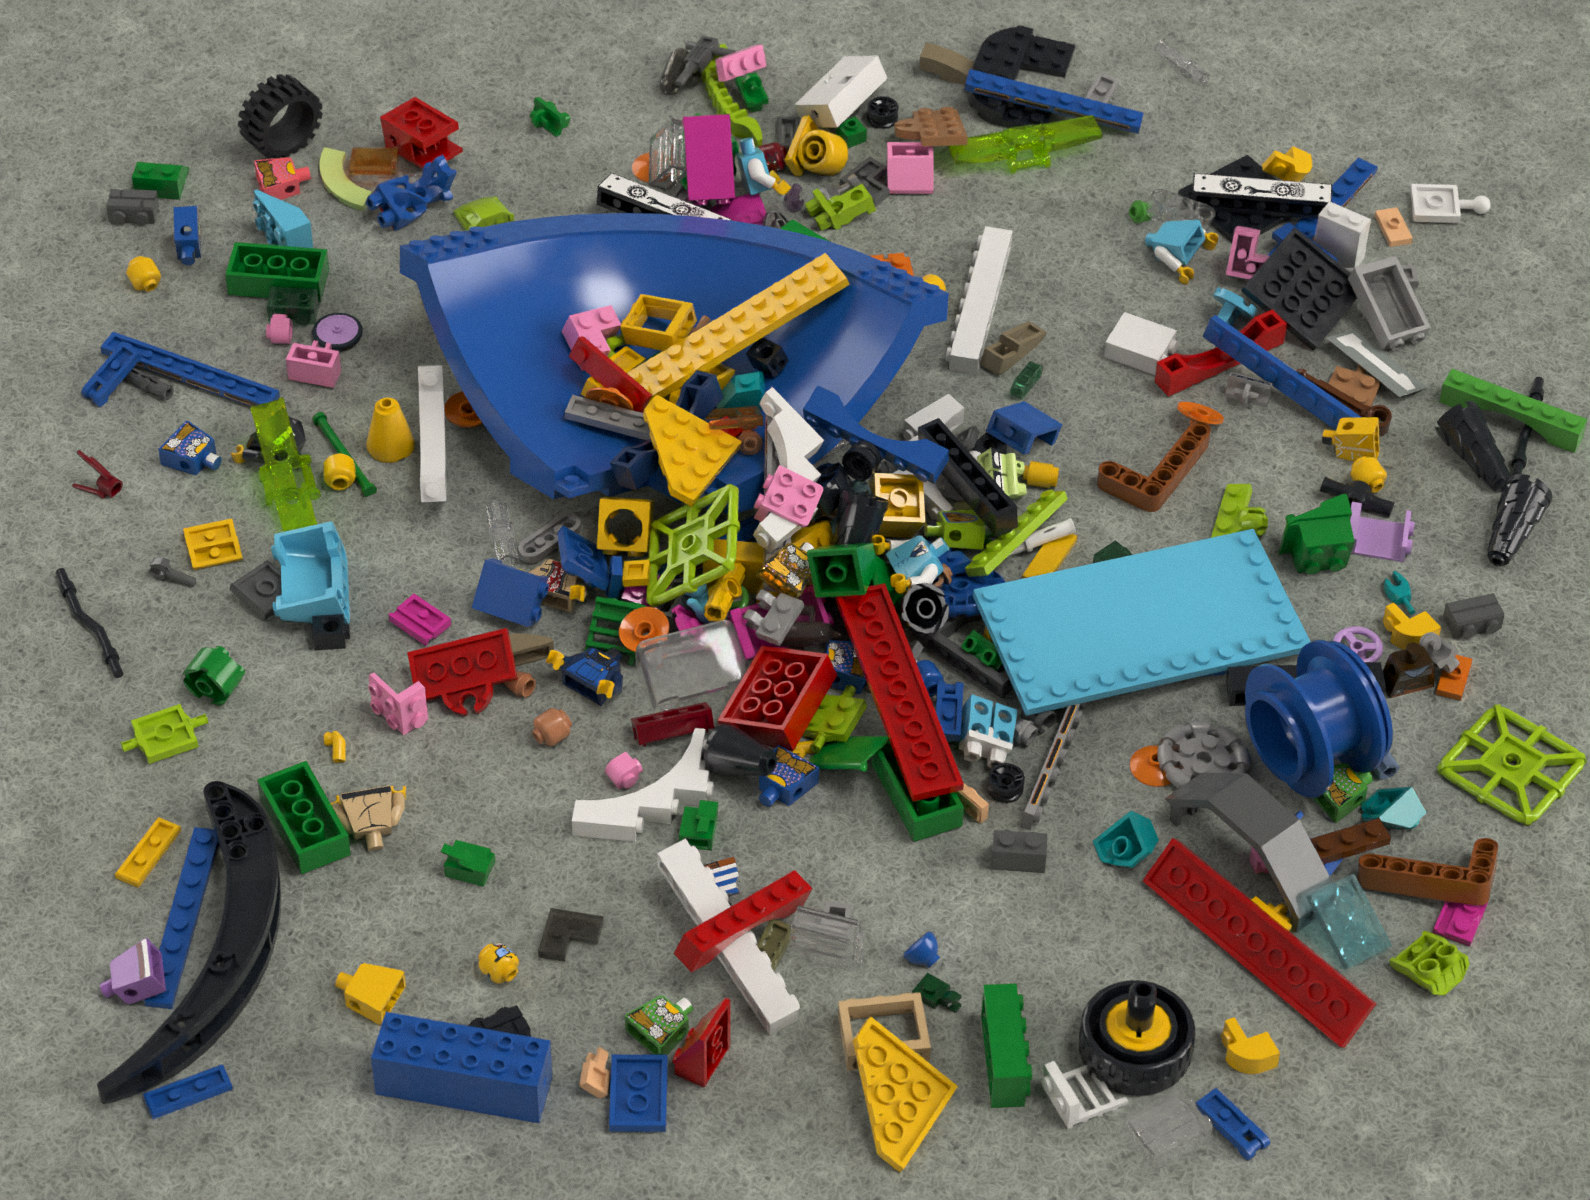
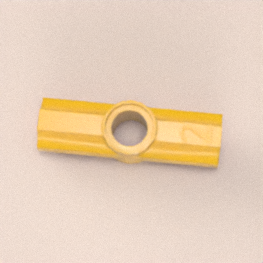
M735 563L736 567L732 572L729 571L724 576L718 578L716 584L708 589L709 599L704 607V616L709 621L720 623L725 620L733 601L741 596V584L745 578L744 572L746 570L741 563Z

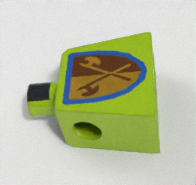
M973 510L940 511L937 514V522H925L924 534L925 536L937 537L938 539L941 537L948 547L983 549L986 526Z

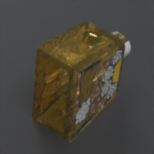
M803 542L799 548L793 543H787L763 563L756 576L777 593H783L799 599L811 578L807 551L814 547L807 542Z

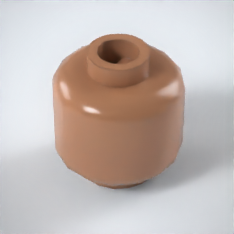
M549 708L534 719L532 734L539 744L544 742L546 745L553 747L570 735L572 723L562 709Z

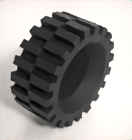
M277 74L276 79L272 76L267 78L266 84L260 82L257 85L258 90L256 92L252 90L248 94L251 97L249 101L244 100L242 104L245 110L239 112V117L242 119L238 121V127L241 129L239 132L247 142L266 158H287L290 153L295 154L299 152L298 149L300 147L305 148L308 145L306 141L309 138L313 139L316 134L313 131L314 129H319L321 125L317 120L322 119L323 113L319 111L323 109L322 104L319 102L318 96L291 75L286 74L283 76L282 74ZM288 105L283 117L270 127L277 113Z

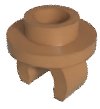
M752 429L742 431V434L738 437V440L742 441L739 450L746 455L756 454L762 448L761 436L757 432L752 431Z
M944 563L942 564L943 572L936 577L939 581L934 584L939 589L943 586V583L949 585L952 582V572Z

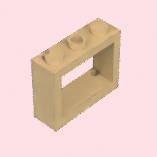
M903 993L900 995L875 996L865 999L851 998L845 1001H838V1020L847 1071L859 1070L850 1019L914 1012L919 1039L902 1042L927 1062H930L931 1045L921 993Z

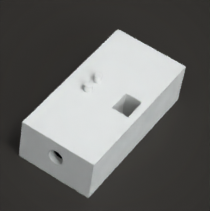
M878 55L844 56L794 104L800 119L803 116L810 115L818 128L838 127L887 79Z

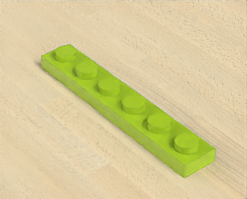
M1047 490L1041 493L1040 498L1027 506V510L1018 516V528L998 536L994 541L986 545V549L972 558L973 561L965 567L968 577L988 576L1068 500L1065 491Z

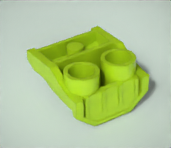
M496 196L483 197L463 204L453 210V214L465 230H470L471 227H486L514 221V214L509 212Z
M1423 931L1422 935L1395 958L1389 959L1390 966L1396 971L1403 973L1415 983L1430 990L1432 994L1446 995L1463 980L1470 965L1468 956L1460 952L1456 945L1450 944L1445 938L1428 931Z

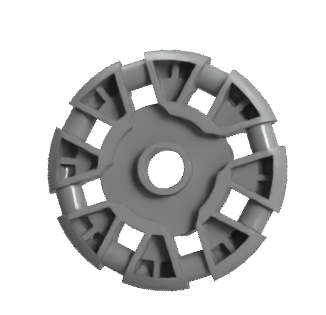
M1188 721L1186 725L1181 726L1178 724L1164 734L1161 739L1162 745L1158 746L1157 759L1160 769L1166 773V778L1174 786L1181 788L1191 781V778H1195L1201 773H1248L1251 768V759L1247 747L1242 746V740L1224 726L1219 728L1211 725L1212 722ZM1189 735L1191 739L1187 740L1185 736ZM1232 749L1234 753L1229 754L1228 750ZM1198 758H1205L1209 763L1198 761Z

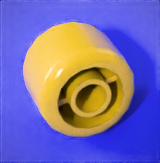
M812 130L801 139L798 147V158L800 164L806 170L819 175L833 176L845 167L848 160V147L846 142L838 135L824 130Z

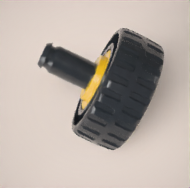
M1127 980L1106 986L1089 1000L1082 1014L1078 1045L1082 1063L1084 1066L1087 1065L1088 1073L1091 1076L1094 1073L1098 1080L1104 1081L1109 1089L1118 1093L1144 1096L1167 1090L1179 1082V1079L1185 1075L1190 1066L1196 1035L1193 1015L1178 995L1159 984L1142 980Z

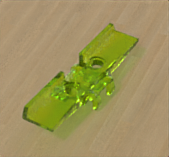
M1091 115L967 137V145H949L947 147L955 165L1006 160L1010 173L1015 174L1016 170L1041 165H1045L1046 168L1051 167L1049 152L1103 138V134L1094 116ZM1030 149L1034 158L1017 160V152Z
M281 397L278 400L251 406L250 409L265 465L258 470V478L263 483L265 491V504L267 506L273 505L272 501L275 500L283 532L317 525L311 500L320 498L321 492L315 484L310 465L312 463L311 456L309 454H298L284 398ZM284 451L288 454V457L284 461H277L274 459L275 454ZM301 467L305 481L301 483L302 487L297 488L292 470ZM299 500V501H298L297 503H295V504H288V503H287L288 501Z

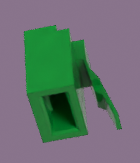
M700 800L699 808L685 806L679 831V842L686 839L690 846L694 845L697 849L712 851L718 822L719 802Z
M455 840L453 847L444 843L441 849V853L448 855L444 864L445 877L485 886L491 869L496 862L495 853H492L490 848Z

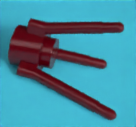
M77 451V455L100 474L96 482L99 490L76 483L72 484L73 488L98 495L102 499L107 495L113 498L121 491L123 487L121 480L113 476L92 456L88 457L82 451Z

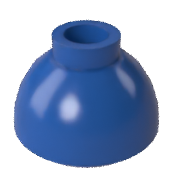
M928 931L904 952V958L913 964H925L928 968L931 967L940 958L937 954L938 942L933 932Z

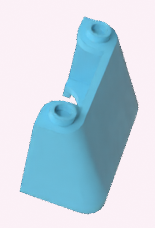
M333 521L274 534L275 545H271V551L274 560L278 559L281 565L282 595L277 596L276 601L273 602L275 616H279L282 621L313 623L312 616L343 614L344 624H349L347 555Z

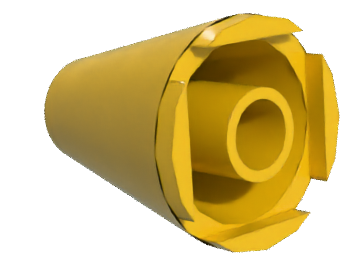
M388 397L382 398L374 406L366 441L367 451L372 458L383 463H395L400 459H406L414 451L415 439L398 401Z

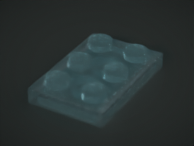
M1354 873L1306 897L1344 970L1392 946Z

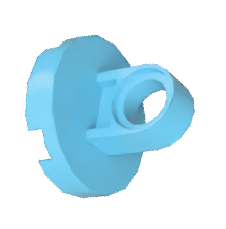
M1217 287L1213 294V297L1223 305L1218 317L1230 326H1233L1239 314L1253 319L1258 312L1254 305L1250 304L1247 307L1244 298L1227 289L1222 288L1221 290Z

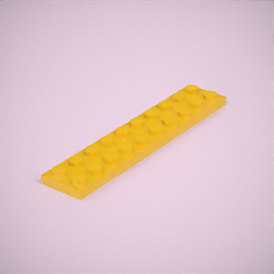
M824 253L658 355L630 370L627 374L652 394L649 403L656 395L663 398L682 387L697 370L702 372L710 370L850 285L848 279L830 257Z

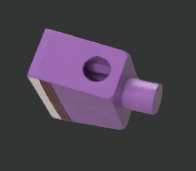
M145 938L111 961V978L100 984V989L106 998L117 994L126 1004H132L166 991L162 953Z

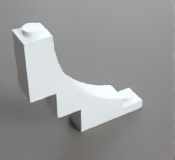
M442 365L418 366L421 502L446 501L448 492Z
M772 387L764 394L759 405L768 416L773 418L767 430L774 442L779 463L781 466L816 483L821 474L808 459L817 453L824 440ZM817 507L815 508V511H814V513H813V515H812V518H813V516L815 515L816 511L818 510ZM771 512L758 525L753 536L761 547L766 548L771 553L802 527Z

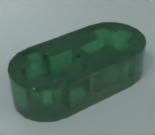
M1030 361L1014 380L1010 394L1023 400L1040 379L1043 366Z

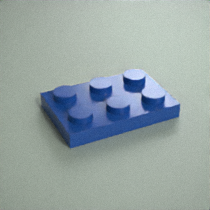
M562 526L557 532L563 570L571 576L577 575L584 579L589 586L593 588L598 587L605 591L610 581L603 549H597V544Z
M612 1054L609 1132H666L668 1055Z

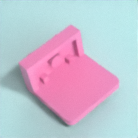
M779 465L773 476L768 474L762 486L766 491L764 495L759 494L754 504V508L757 509L754 519L762 522L770 511L801 527H807L822 495L823 487Z
M374 672L368 675V689L371 694L370 706L375 714H382L386 718L391 729H398L405 735L414 728H420L428 720L425 687L419 681L397 694Z

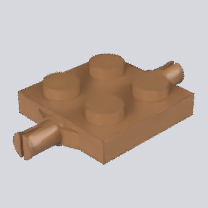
M1358 364L1356 371L1336 366L1328 384L1360 403L1372 407L1382 382L1375 377L1365 375L1366 370Z

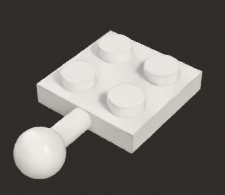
M1411 184L1410 193L1414 222L1460 223V209H1473L1478 214H1484L1491 206L1490 200L1485 196H1477L1474 200H1459L1457 185Z

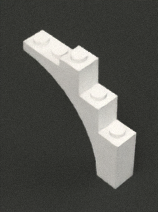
M947 394L904 420L903 435L905 440L917 441L918 427L937 418H940L948 429L953 431L963 423L964 407L951 395ZM897 470V471H895L894 473H892V474H910V475H914L913 473H911V472H909V471H907V470H905V471ZM929 481L923 482L925 510L929 513L932 520H937V514L940 511H954V508L942 496L936 484Z
M694 729L691 743L682 759L670 772L655 783L637 792L617 798L576 800L572 817V836L636 842L637 833H642L644 821L671 824L672 815L678 814L679 804L699 806L700 800H707V797L712 798L714 782L709 781V771L706 770L705 760H703L704 752L708 753L709 744H706L707 740H705V729Z

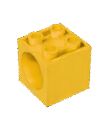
M874 473L862 488V492L890 501L879 532L875 535L913 538L925 524L923 482L914 475Z
M606 496L600 498L597 549H603V554L618 555L620 551H628V556L642 557L645 555V552L649 551L654 500ZM618 509L631 510L634 512V516L641 520L642 534L641 537L638 535L632 541L634 544H622L617 541L613 533H610L609 521L610 518L612 519L620 512Z

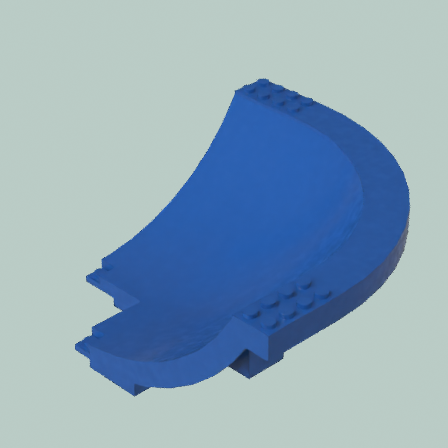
M607 213L543 217L486 227H471L467 231H452L450 235L431 236L430 239L423 241L412 240L409 244L400 246V274L417 282L426 313L440 348L475 413L497 444L510 457V474L552 499L565 496L570 499L594 491H600L606 496L611 497L634 490L618 485L610 462L624 447L637 446L647 441L564 419L565 410L572 395L586 398L581 395L587 379L591 377L585 370L581 371L579 365L568 357L571 349L562 333V329L570 315L612 305L620 323H622L629 314L633 303H636L641 294L693 303L697 319L693 326L695 328L703 315L708 316L710 322L719 318L826 253L847 277L850 285L764 336V338L781 346L789 359L785 368L775 378L764 373L765 393L773 387L804 419L803 407L817 385L839 395L850 416L859 423L886 390L910 354L924 326L947 320L949 299L948 292L939 289L937 285L923 281L921 277H914L908 274L906 270L891 266L889 262L880 261L830 241L763 225L696 216ZM648 316L642 328L665 332L672 320ZM620 329L616 335L622 334ZM629 344L614 350L617 353L625 346H628L646 360L652 355L661 352V350ZM753 344L721 362L735 370L733 377L760 372L752 367L746 356V352ZM716 405L703 420L714 425L724 416H717ZM763 410L728 415L730 419L741 425L745 430L752 429V431L757 432L762 438V448L753 455H746L738 450L700 498L728 484H732L739 490V513L753 509L759 494L764 495V488L762 486L765 481V412ZM812 427L824 441L817 453L810 457L808 461L814 465L843 438H834L828 434L827 430L821 427ZM661 467L640 487L650 486L672 500L682 503V501L670 495L666 476H663ZM728 503L722 510L726 514H728ZM710 504V505H708V506H706V507H704V508L709 509L712 504Z

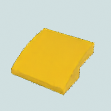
M232 518L183 528L193 570L243 560Z

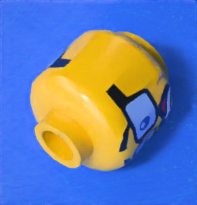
M503 943L488 944L479 953L478 967L492 982L497 984L505 981L509 982L517 975L519 958Z

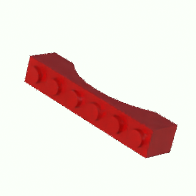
M1272 309L1254 317L1240 332L1266 351H1269L1284 344L1287 323ZM1218 347L1194 355L1175 353L1157 362L1154 382L1169 397L1241 363Z
M794 870L684 933L673 954L692 973L711 962L732 942L754 927L771 919H784L798 911L805 904L813 888Z

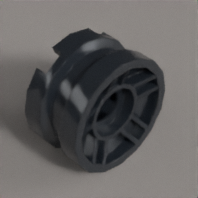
M886 96L871 99L867 106L868 123L875 128L888 129L893 127L898 122V103Z
M866 441L854 443L842 457V466L846 473L858 481L869 479L882 464L879 450L873 444Z
M1001 763L994 766L988 775V794L998 802L1013 803L1019 800L1024 791V772L1018 766L1010 763Z

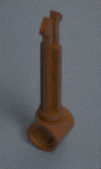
M1305 369L1296 370V372L1359 416L1377 417L1378 420L1383 422L1379 423V437L1387 434L1392 413L1386 406L1375 405L1370 407L1364 405L1325 381L1318 380L1309 375Z

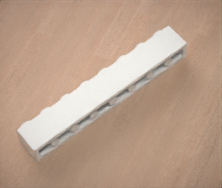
M985 226L983 235L978 236L977 249L979 251H974L972 261L974 267L970 266L968 274L970 283L966 282L964 287V296L966 298H961L959 307L961 315L957 314L955 320V329L957 331H952L950 339L952 348L948 347L946 352V361L949 362L950 371L974 375L978 373L1012 246V230Z
M684 839L657 853V866L698 926L731 906L728 903L729 898L722 887L718 888L715 884V877L708 866L704 867L701 863V856L694 845L690 846L687 840ZM749 930L726 947L717 957L765 1030L771 1035L798 1021L800 1005L793 994L789 995L785 989L786 984L783 977L778 972L775 974L771 968L770 958L765 951L761 952L756 945L757 940L753 932Z

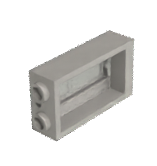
M1397 256L1354 267L1348 280L1380 347L1383 350L1388 348L1397 350L1404 346L1405 343L1412 341V344H1417L1423 341L1431 327Z

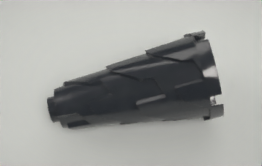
M1466 401L1468 407L1462 408L1460 404L1452 407L1437 421L1439 427L1435 426V431L1446 445L1451 446L1470 466L1478 478H1482L1493 491L1498 490V492H1502L1506 479L1511 475L1504 463L1505 459L1495 444L1496 441L1486 424L1487 420L1480 407L1474 401Z
M1514 474L1506 479L1497 505V514L1492 526L1493 532L1487 551V556L1493 565L1503 566L1509 564L1513 555L1518 552L1524 540L1528 539L1537 522H1540L1546 509L1549 507L1553 498L1552 492L1538 478H1536L1535 483L1528 481L1530 475Z
M841 488L835 519L837 525L833 545L872 543V537L878 534L890 501L870 493H855L854 489Z

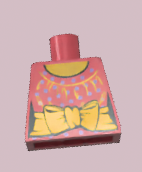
M292 158L254 161L256 178L261 192L277 199L283 200L300 194L299 182L311 180L309 167L295 169Z

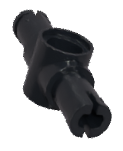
M1325 477L1320 488V492L1335 497L1347 494L1350 507L1352 502L1362 503L1361 512L1370 509L1390 517L1395 502L1375 496V493L1371 492L1370 486L1359 480L1351 484L1346 483L1345 485Z

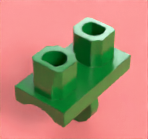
M747 73L743 78H735L737 88L750 112L761 111L763 105L769 103V98L757 73Z
M540 97L534 98V108L529 116L532 125L536 128L543 127L555 137L561 135L562 129L569 126L570 115L566 112L560 113L556 105L551 101L546 102Z
M973 630L966 637L961 648L1000 673L1003 663L994 643Z

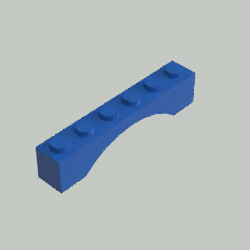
M817 385L803 407L804 419L810 426L814 428L821 427L827 430L828 434L837 439L841 437L849 441L851 446L858 441L869 442L879 450L882 460L885 459L891 462L900 471L907 470L913 473L922 482L929 481L935 484L949 461L948 449L928 439L898 441L873 434L850 416L839 395Z

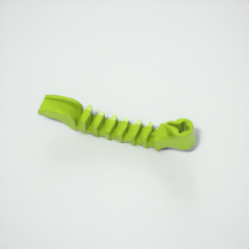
M725 43L719 44L721 48L728 49ZM714 56L702 72L703 84L705 83V89L708 91L709 98L712 99V104L716 107L718 115L730 114L731 133L733 136L742 139L753 138L755 148H758L762 145L761 128L754 118L748 117L746 109L740 110L737 102L733 103L724 81L719 82L715 59L721 57Z

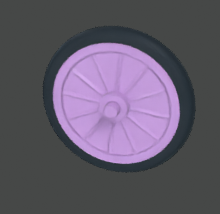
M346 313L325 315L315 323L312 330L314 340L318 341L319 345L323 348L326 346V343H331L332 350H343L352 347L360 340L363 333L360 321Z

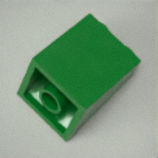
M873 543L824 545L807 551L816 597L866 594L877 567Z

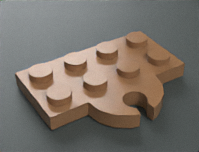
M942 107L940 110L932 111L930 108H920L918 111H912V118L899 120L895 123V135L897 137L920 140L922 147L967 145L966 131L957 109L954 110L952 107Z

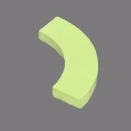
M324 147L319 167L325 188L329 193L338 198L341 203L364 211L367 206L365 201L372 194L371 191L355 185L345 175L343 164L346 153L344 151Z

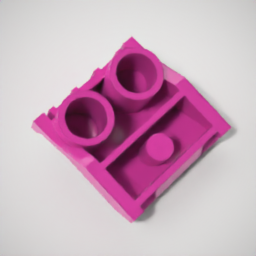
M750 193L730 199L728 204H717L710 208V211L730 218L732 221L763 225V218L766 215L759 193L753 195Z

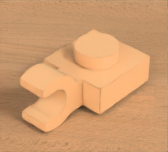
M598 1047L596 1055L591 1052L587 1054L586 1062L583 1063L579 1087L597 1098H603L608 1095L611 1072L605 1069L609 1054L601 1047Z

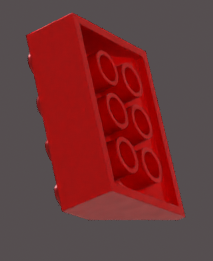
M762 645L719 716L718 724L735 725L770 748H776L777 745H780L789 751H794L837 676L829 655Z

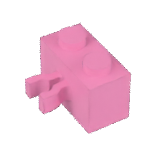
M315 340L312 346L293 343L286 357L288 380L334 388L341 373L339 351L332 350L331 343H326L324 348H319V343Z

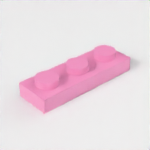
M763 44L754 45L715 59L719 82L728 81L766 67Z

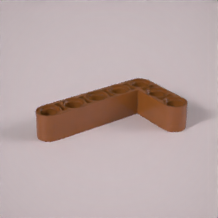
M1199 421L1191 423L1149 477L1113 461L1102 462L1098 467V488L1148 512L1158 511L1207 450L1211 432L1209 424Z
M1490 838L1476 840L1468 868L1378 854H1364L1359 858L1358 884L1360 887L1369 890L1469 905H1484L1489 901L1497 869L1498 843Z

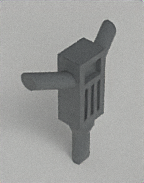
M702 35L697 43L687 41L685 49L691 51L684 58L685 69L677 78L675 84L683 86L692 74L696 72L702 73L714 56L724 57L736 51L721 48L718 39Z

